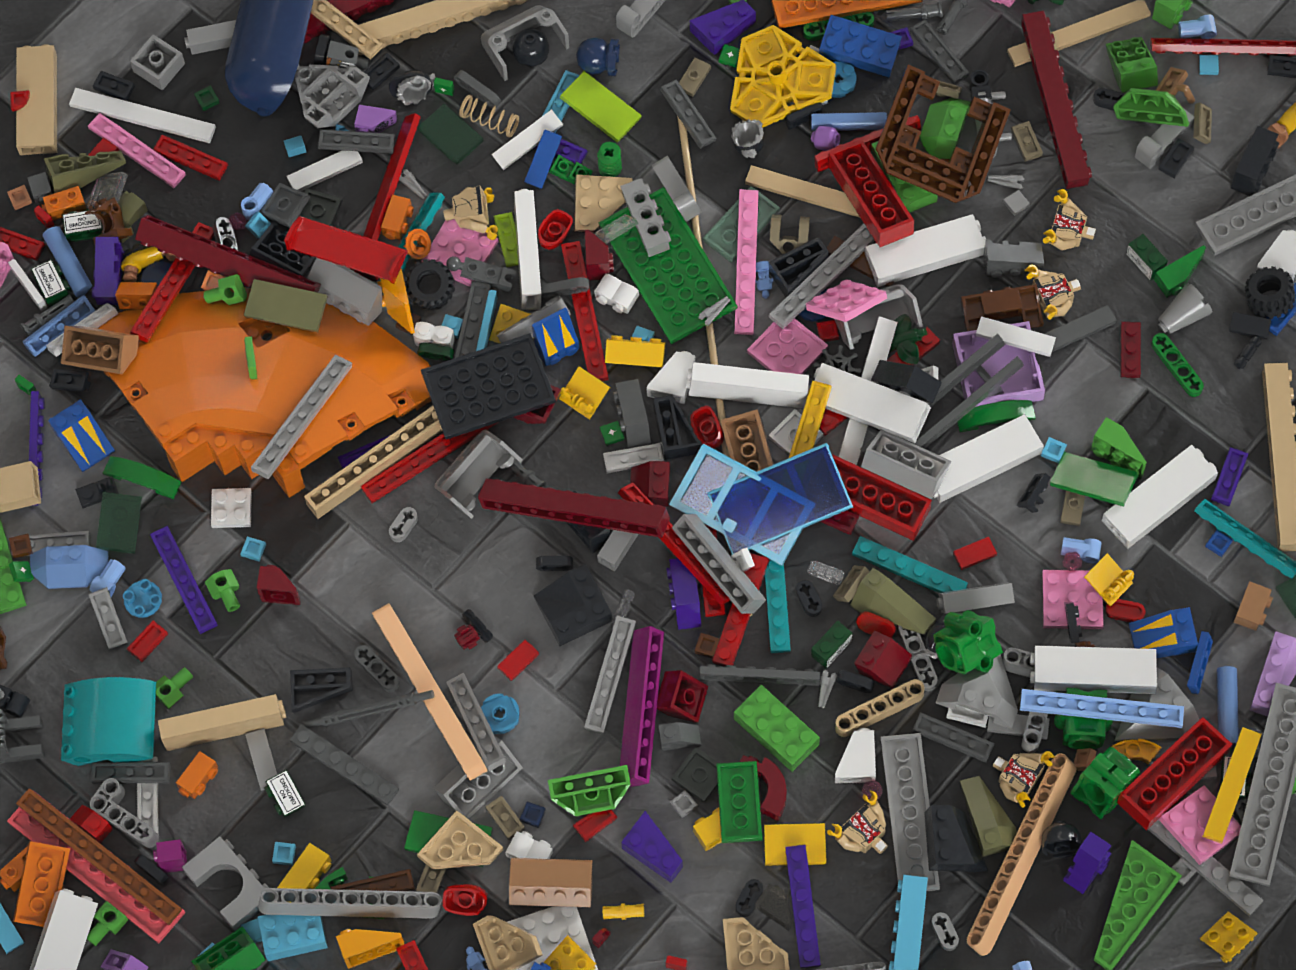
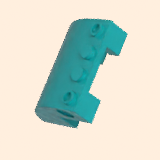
M105 677L65 684L61 761L82 766L103 760L139 762L152 759L154 751L156 682L137 678Z

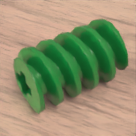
M603 143L597 153L599 173L601 176L617 177L622 170L621 149L616 143Z

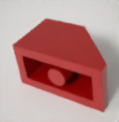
M81 805L70 818L72 822L100 844L113 830L108 821L84 805Z

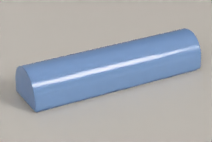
M887 113L811 114V131H816L819 126L834 127L837 131L880 130L884 128Z
M60 226L47 229L42 236L77 298H80L90 290L92 284Z
M82 295L22 342L28 351L36 357L47 348L46 345L64 333L65 326L76 325L92 314L95 309L86 296Z
M1223 666L1219 667L1216 671L1218 731L1232 743L1231 747H1235L1239 738L1237 668Z

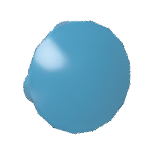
M142 579L133 583L123 593L125 608L132 616L138 618L153 615L162 603L160 588L148 579Z

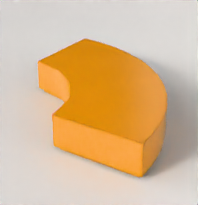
M1144 739L1123 740L1112 746L1131 761L1139 760L1147 764L1154 759L1162 748Z

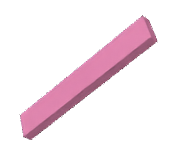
M99 113L88 125L91 131L113 143L121 152L172 188H175L186 176L183 170L103 114Z

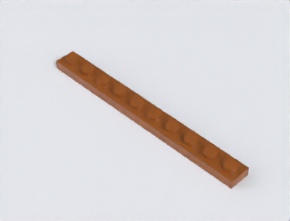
M29 788L17 801V806L167 925H170L182 911L181 907Z

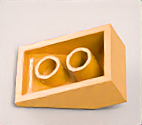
M401 268L394 284L390 283L389 280L380 278L381 281H377V285L382 287L384 294L382 296V307H386L388 314L413 334L415 333Z
M346 929L336 936L348 969L397 951L396 948L404 945L401 933Z

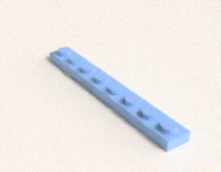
M1022 689L1020 711L1182 728L1184 706Z

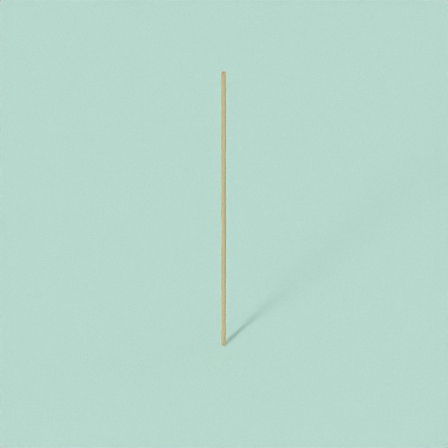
M677 116L686 185L696 201L687 129ZM697 215L691 219L692 229L695 238L702 247L699 217ZM712 322L709 326H706L710 363L718 365ZM715 399L719 421L726 419L723 399ZM724 436L722 452L730 457ZM724 464L727 480L733 468ZM736 490L728 494L731 519L738 523L734 531L741 534Z

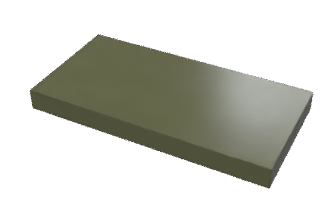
M254 279L244 316L318 333L328 296L322 293Z

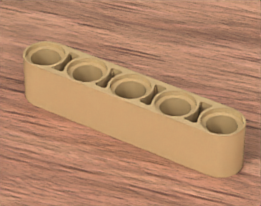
M917 679L911 680L839 715L836 719V733L841 737H848L854 731H858L859 728H866L921 701L924 696V684ZM917 688L920 690V693L913 694L910 690ZM898 696L901 697L903 701L897 703L893 701V698ZM877 705L884 706L885 710L877 711L875 707ZM865 714L867 718L860 720L857 715ZM845 722L848 723L850 726L846 729H843L839 726V724Z

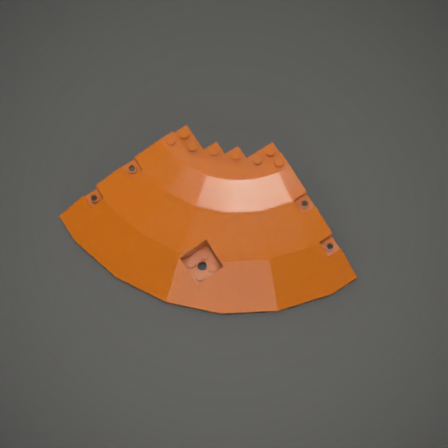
M244 287L247 293L246 301L233 305H228L223 300L208 304L204 299V291L178 293L149 342L146 343L138 339L137 355L124 373L117 374L104 371L108 377L110 376L166 452L171 468L181 482H183L214 461L224 475L242 466L251 479L258 476V474L251 471V466L332 358L337 355L352 362L350 371L272 474L289 498L305 488L300 470L333 449V446L344 440H352L371 426L393 415L396 418H401L413 409L418 410L431 401L421 374L422 369L431 367L429 363L375 322L368 326L327 303L318 333L247 318L244 316V312L251 288ZM129 309L120 312L97 329L130 334L131 329L144 309ZM265 333L272 334V338L268 341L263 340L262 336ZM252 336L257 379L249 378L245 337ZM139 392V395L133 396V393ZM404 400L405 403L400 405L399 401ZM350 423L355 424L354 427H349L348 425Z

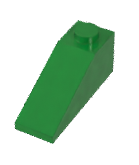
M1204 245L1156 272L1154 281L1166 298L1171 295H1178L1204 257L1206 250Z

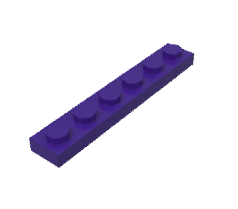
M31 391L29 461L38 467L40 483L43 480V472L40 469V463H43V451L40 450L41 445L44 444V435L41 433V427H44L42 409H45V400L41 397L39 391ZM40 487V496L42 498V488Z
M168 526L151 533L150 536L199 633L202 634L218 626Z
M806 845L785 847L800 969L820 967Z

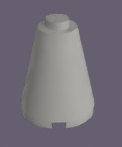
M1187 283L1159 317L1160 323L1158 326L1164 333L1168 332L1171 334L1210 315L1213 311L1208 303L1204 305L1205 301L1202 294L1192 284Z

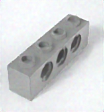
M642 178L620 186L648 257L669 250L671 238L668 231L664 232L662 228L665 224L662 216H657L656 210H658L655 200H651L649 197L651 191L648 183L644 184ZM640 199L644 200L642 203H637ZM646 215H650V216H651V217L648 218V219H644V218H643V217L646 216ZM652 231H657L654 235L650 234Z

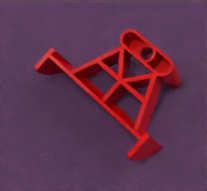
M301 216L293 222L284 240L288 251H298L345 266L371 281H377L378 278L389 280L392 284L395 283L408 250L389 245L385 242L370 239Z

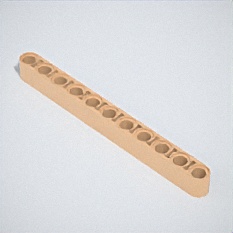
M388 603L372 612L377 624L417 692L422 693L433 690L434 698L423 700L468 779L471 781L487 772L488 770L391 605Z
M1063 753L1055 755V758L1051 760L1053 765L1048 767L968 934L967 944L981 956L991 952L1042 845L1043 832L1052 824L1076 773V765Z

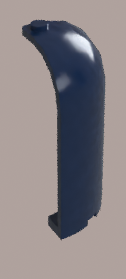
M241 0L225 64V79L230 92L237 101L248 109L257 112L260 116H270L281 105L292 85L298 68L314 0Z

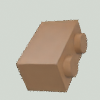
M1249 581L1234 623L1255 631L1258 625L1263 626L1267 616L1263 614L1265 607L1270 608L1273 597L1270 596L1272 589Z

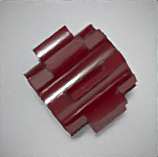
M464 624L456 629L458 632L454 634V637L463 650L466 648L470 650L477 646L476 642L480 640V637L471 624L467 627Z

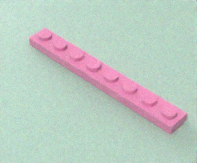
M739 190L735 302L738 308L735 310L734 334L753 335L758 190Z

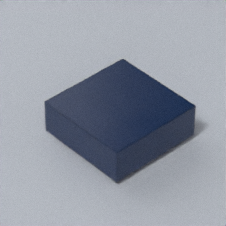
M527 801L519 820L539 828L546 808Z

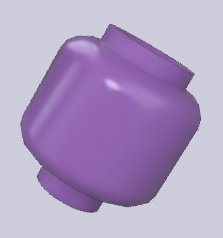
M819 126L816 131L812 132L811 141L817 150L827 151L839 145L840 134L834 127Z

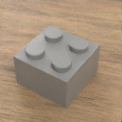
M152 35L130 60L134 73L163 90L184 66L185 61L180 51Z

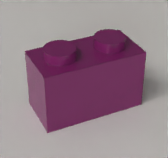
M181 840L157 842V849L153 850L154 861L157 862V866L161 867L164 873L183 871L182 867L187 863V856Z

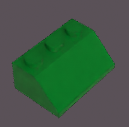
M242 926L191 962L197 970H252L258 968L265 961V958Z

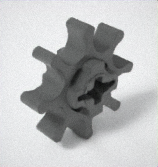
M839 345V352L833 356L829 355L826 349L822 350V355L827 359L824 364L832 367L835 366L838 369L841 368L845 372L848 369V373L861 376L862 371L860 368L855 369L851 367V363L858 359L857 353H854L851 357H844L842 355V345ZM815 362L814 370L818 367L820 368L821 364Z

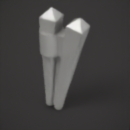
M404 169L405 177L400 175L399 181L424 199L427 194L417 183L413 174Z
M988 175L987 179L989 182L1017 190L1023 189V186L1017 182L1025 180L1023 176Z
M726 296L711 307L706 308L699 314V319L703 320L706 317L705 325L709 326L730 302V299Z
M826 670L822 672L818 707H825L837 677L836 673H832L828 677Z

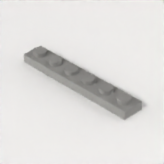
M620 616L616 617L584 726L586 730L604 734L635 628V620Z
M462 673L448 680L446 683L487 769L491 771L506 763L503 752L465 674Z

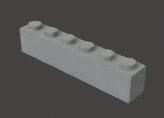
M683 514L672 529L742 614L755 613L766 601L765 597L696 514Z

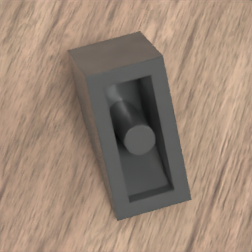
M681 722L659 725L662 751L701 746L699 725Z

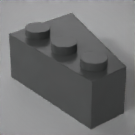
M991 240L985 241L983 257L986 277L1018 276L1023 273H1029L1025 269L1030 265H1035L1038 270L1043 271L1042 243L1018 242V245L1008 244V241H1002V244H994Z
M638 379L615 383L616 391L613 392L615 403H619L616 409L618 417H622V420H619L621 431L625 432L628 449L651 445L649 424Z

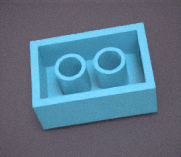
M258 916L264 952L268 961L328 948L322 916Z

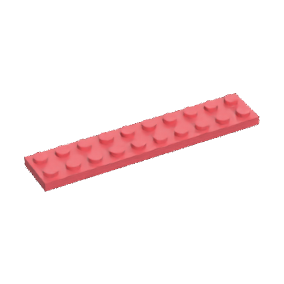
M20 807L7 820L8 824L32 842L70 848ZM70 848L66 870L103 900L108 901L122 912L129 921L158 944L185 914V911L182 909L173 922L167 925Z

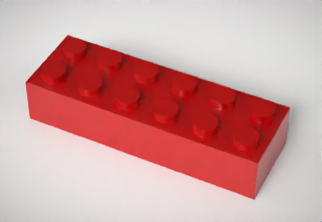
M863 140L828 153V167L879 248L914 234V219Z
M832 454L853 505V508L848 509V511L914 541L931 509L932 500ZM823 455L808 483V492L838 505L843 502Z
M1202 717L1120 794L1117 804L1147 831L1223 759L1224 755L1226 756L1229 753L1232 743Z

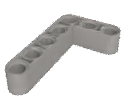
M1017 648L1007 649L1003 656L1005 670L1030 678V672L1034 671V667H1029L1027 664L1030 663V654L1032 652ZM1008 658H1013V659H1015L1016 661H1015V662H1010V661L1008 660ZM1029 713L1021 744L1024 751L1034 753L1038 750L1048 713ZM1032 721H1038L1040 725H1034ZM1027 739H1034L1036 742L1030 743Z

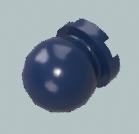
M590 38L583 41L576 52L578 65L583 71L592 75L601 74L606 70L608 76H617L618 70L615 69L616 62H619V39H611L610 43H606L600 38Z

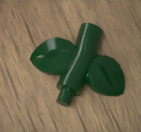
M902 314L894 320L897 322L889 353L897 350L898 356L902 361L909 364H918L919 349L915 342L921 341L922 337L927 335V331L925 328L920 330L918 328L911 329L912 321L907 314Z

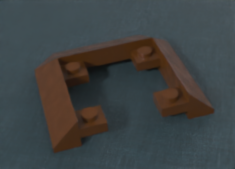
M908 64L876 146V151L886 173L954 203L980 194L1011 109L995 102L990 104L974 97L969 106L967 116L982 122L971 153L955 147L949 163L916 149L922 131L906 125L916 95L919 94L933 100L940 81L924 75L925 71Z

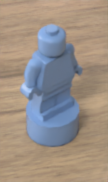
M760 261L756 263V272H758L759 280H755L758 291H762V297L767 299L770 296L769 290L772 289L774 279H770L769 261Z
M467 947V969L488 970L483 965L485 958H483L480 952H475L473 947Z

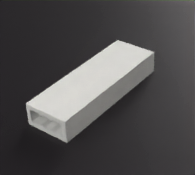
M521 189L514 191L521 310L541 309V283L534 191Z
M972 214L915 231L913 235L880 248L877 243L865 247V255L877 287H880L892 281L897 282L983 256L986 238L985 236L982 237L980 223L978 220H975Z
M693 362L692 369H688L686 388L689 389V396L804 409L808 393L809 375Z
M824 363L821 364L820 368L816 369L814 374V381L832 386L825 409L916 443L931 409L928 403Z
M1024 414L939 455L952 462L940 488L933 498H937L939 503L1042 454L1044 445L1026 415Z
M1190 445L1130 492L1124 507L1115 504L1103 514L1102 522L1129 549L1214 482L1218 474L1217 469L1213 463L1208 462L1204 458L1203 453L1198 448L1195 449L1193 445Z
M1035 646L1034 653L1030 654V665H1034V671L1030 672V683H1034V690L1066 691L1067 688H1078L1086 692L1096 689L1107 690V693L1155 694L1156 649Z
M68 889L55 892L29 970H76L98 903L92 902L93 899L88 896H76L73 891Z

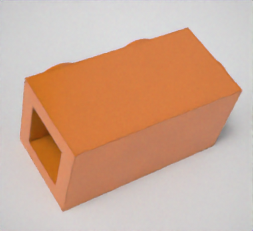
M79 186L43 197L45 204L41 205L42 209L52 217L53 221L63 218L62 214H67L70 211L80 212L87 210Z
M392 195L381 226L382 235L387 239L401 240L402 235L406 234L408 229L407 220L412 217L414 211L411 199Z
M120 282L115 294L119 309H144L158 288L157 283Z
M199 751L177 780L178 792L186 798L190 796L195 799L197 795L200 796L206 788V783L209 779L212 780L218 772L216 761Z
M28 846L0 870V883L6 890L10 887L15 892L20 888Z

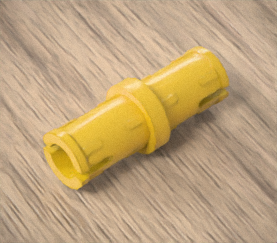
M623 903L619 906H603L604 920L613 918L626 920V918L644 917V904L625 905Z

